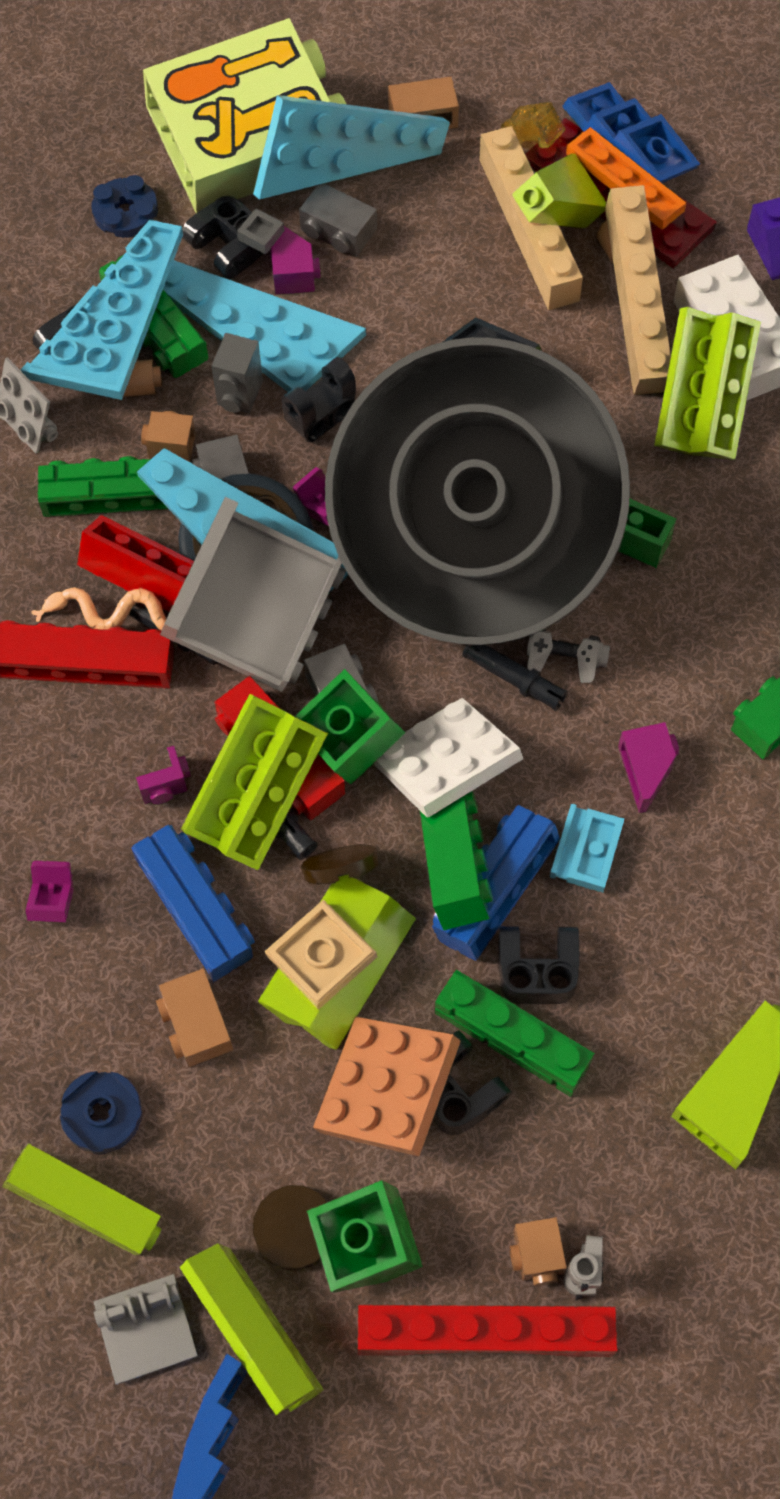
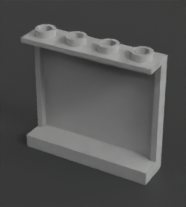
M225 497L160 635L282 692L288 682L296 683L304 665L298 662L303 650L307 652L311 650L318 635V632L313 630V626L317 618L324 620L332 604V600L328 599L327 595L331 587L338 589L346 569L341 567L342 562L339 556L337 559H334L236 512L238 502Z

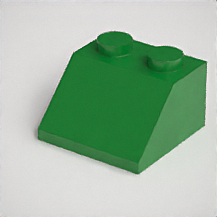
M346 669L334 678L295 716L328 733L318 754L335 773L349 784H352L405 734V731Z
M383 1180L307 1211L330 1291L333 1293L384 1283L423 1267L399 1190Z

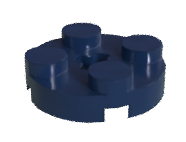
M131 175L127 178L114 179L94 188V198L91 203L92 213L96 225L104 232L107 230L108 232L115 233L116 237L121 238L134 237L149 220H154L157 217L158 204L156 195L140 176ZM121 204H131L129 211L125 212L122 208L118 207Z
M94 1071L81 1075L68 1086L61 1101L60 1122L65 1134L78 1148L97 1155L116 1151L126 1145L138 1131L139 1124L143 1118L141 1100L135 1087L127 1078L115 1072L98 1073ZM96 1103H99L101 1106L109 1103L112 1106L108 1111L110 1116L105 1121L102 1119L93 1121L91 1119L95 1114L92 1107Z

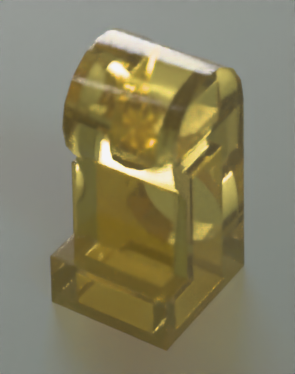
M551 102L520 106L515 109L511 118L504 121L500 126V129L512 126L520 145L526 141H537L540 148H549L566 130Z

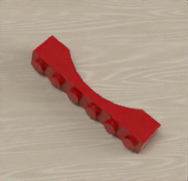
M358 1305V1354L404 1356L433 1353L492 1352L566 1357H613L617 1352L616 1307Z

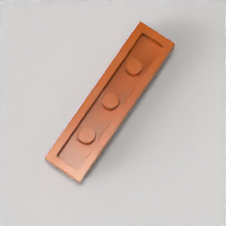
M591 127L567 145L566 154H576L583 167L608 188L644 185L649 220L661 230L685 212L686 202Z

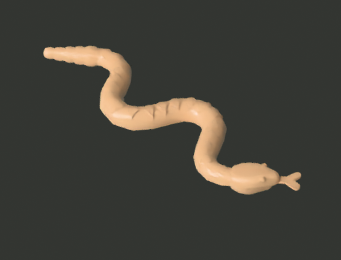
M76 587L50 595L45 599L42 610L32 611L33 615H37L36 621L39 622L44 613L61 610L67 606L70 599H75L80 604L88 626L93 629L109 630L112 627H121L132 607L136 603H143L148 608L151 620L159 630L162 631L166 621L160 601L153 592L142 588L127 592L119 601L112 616L108 619L99 617L90 595L83 589Z

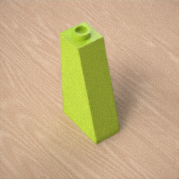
M573 153L537 171L512 194L530 223L586 228L605 212L606 207L605 199L576 154Z
M767 1001L761 1004L680 1102L671 1116L735 1170L748 1154L780 1072V1006L776 1004L771 1005Z
M29 1143L22 1150L2 1185L3 1188L134 1255L141 1254L143 1249L150 1251L162 1229L156 1226L161 1217L159 1214Z

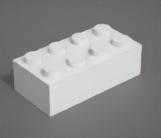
M735 255L679 277L673 301L679 311L680 308L691 307L716 316L733 312L761 321L747 400L779 388L780 318L740 256Z

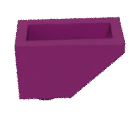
M284 226L283 234L271 247L275 295L315 292L314 279L321 278L319 258H312L310 243Z
M665 722L622 731L618 747L639 813L648 810L671 772L676 756L679 755L676 736L674 734L669 735Z

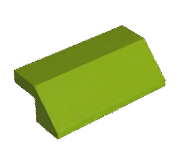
M691 307L680 308L654 446L689 455L729 460L736 459L761 321L733 312L716 316Z
M249 694L181 830L187 835L218 848L225 856L259 870L328 733Z
M349 875L339 876V881L330 885L322 900L324 899L376 951L377 958L319 1010L279 968L258 1000L261 1005L286 1024L301 1026L325 1046L335 1050L338 1049L353 1024L355 1017L358 1016L416 920L413 915L392 897L353 877L349 878Z
M218 1243L188 1258L181 1265V1271L275 1415L280 1414L286 1409H289L290 1412L324 1390L230 1248Z

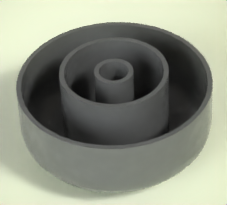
M471 337L433 344L407 355L379 374L363 390L343 419L330 452L325 480L326 513L331 537L342 564L359 590L374 606L402 626L430 638L458 644L483 645L525 638L547 629L575 611L590 597L612 566L624 536L629 512L630 480L624 445L615 422L596 392L582 377L551 355L528 345L496 338Z

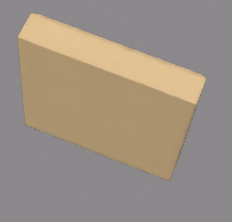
M324 899L265 951L266 956L318 1010L377 958L376 951Z

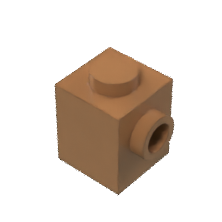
M151 411L149 425H143L141 443L147 447L149 459H152L165 448L190 462L196 437L193 416L182 415L173 411Z
M557 1217L515 1224L513 1232L516 1245L509 1246L513 1271L521 1270L522 1280H533L534 1286H544L558 1282L557 1275L564 1274L567 1267Z

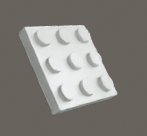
M461 698L406 731L373 764L428 818L523 760L520 748L467 701Z

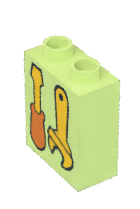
M290 18L143 69L147 110L196 213L222 196H232L239 199L254 193L277 95L346 104L340 93L327 96L320 82V79L326 76L321 51L314 39L304 42L300 41Z

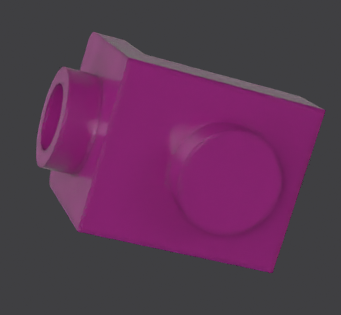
M315 467L293 486V491L307 509L310 517L329 526L325 503L326 477L322 469Z
M174 745L167 747L171 767L136 777L144 804L150 802L153 804H163L170 801L173 795L187 791L185 778L191 777L185 755L177 757Z
M33 861L31 865L33 883L25 909L27 921L66 922L73 895L70 863Z

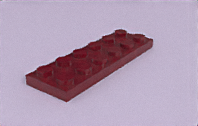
M564 118L525 153L532 170L537 172L568 156L566 154L567 145L584 131L567 118ZM587 171L607 203L610 188ZM682 197L680 198L686 202L685 212L663 230L650 221L655 256L673 269L715 229L717 222ZM606 211L599 216L605 221L607 220Z

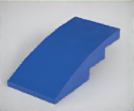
M610 82L571 96L562 106L583 131L591 127L661 183L694 170L700 165L662 114L651 118L636 98L625 102Z
M226 1354L202 1400L186 1441L172 1499H212L230 1470L227 1465L217 1459V1456L239 1421L233 1412L226 1408L248 1372L241 1362Z

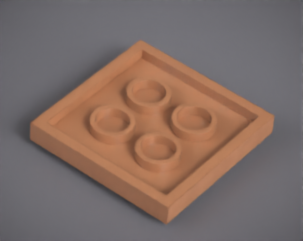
M355 1017L313 1128L325 1135L420 1156L461 1041L453 1034Z

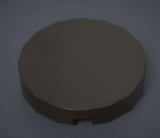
M366 844L330 849L311 856L302 862V874L306 882L317 885L336 883V881H339V876L347 874L349 878H356L370 872L378 865L377 850L374 846Z
M287 1185L272 1191L260 1202L253 1218V1236L259 1252L270 1264L283 1270L303 1269L316 1265L321 1260L307 1211L328 1202L318 1192L305 1186Z

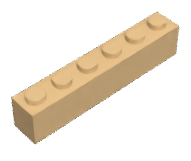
M512 126L481 134V165L548 311L580 302L583 277L559 226L530 223L512 196L521 185L534 175Z
M644 185L611 188L605 211L634 395L660 393L665 391L671 354Z

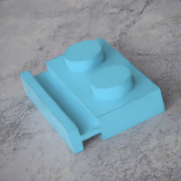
M571 804L550 877L565 879L568 883L603 893L624 819L589 808L584 810L577 808L575 804Z

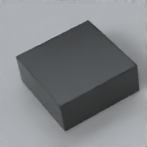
M256 208L237 230L238 240L266 254L283 234L284 222Z

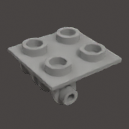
M5 358L0 382V418L5 420L18 434L20 440L37 454L42 441L52 442L58 436L56 424L47 417L50 401L9 358Z
M174 1274L93 1301L96 1310L94 1311L95 1320L98 1328H101L116 1385L198 1357Z

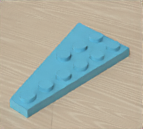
M277 95L253 195L258 199H263L439 155L442 152L450 122L442 117Z
M149 220L125 247L126 253L116 265L111 264L104 272L105 277L97 287L93 285L61 322V329L51 340L46 339L39 347L40 353L31 363L27 362L20 371L31 381L122 400L183 237L182 226Z
M175 260L163 288L181 311L222 341L225 333L259 341L262 372L287 392L297 386L306 392L322 377L323 366L336 357L342 358L366 336V328Z
M165 448L137 471V475L201 544H203L224 498L227 497L238 502L236 512L334 559L338 558V553L332 541ZM347 571L345 572L342 581L349 576Z

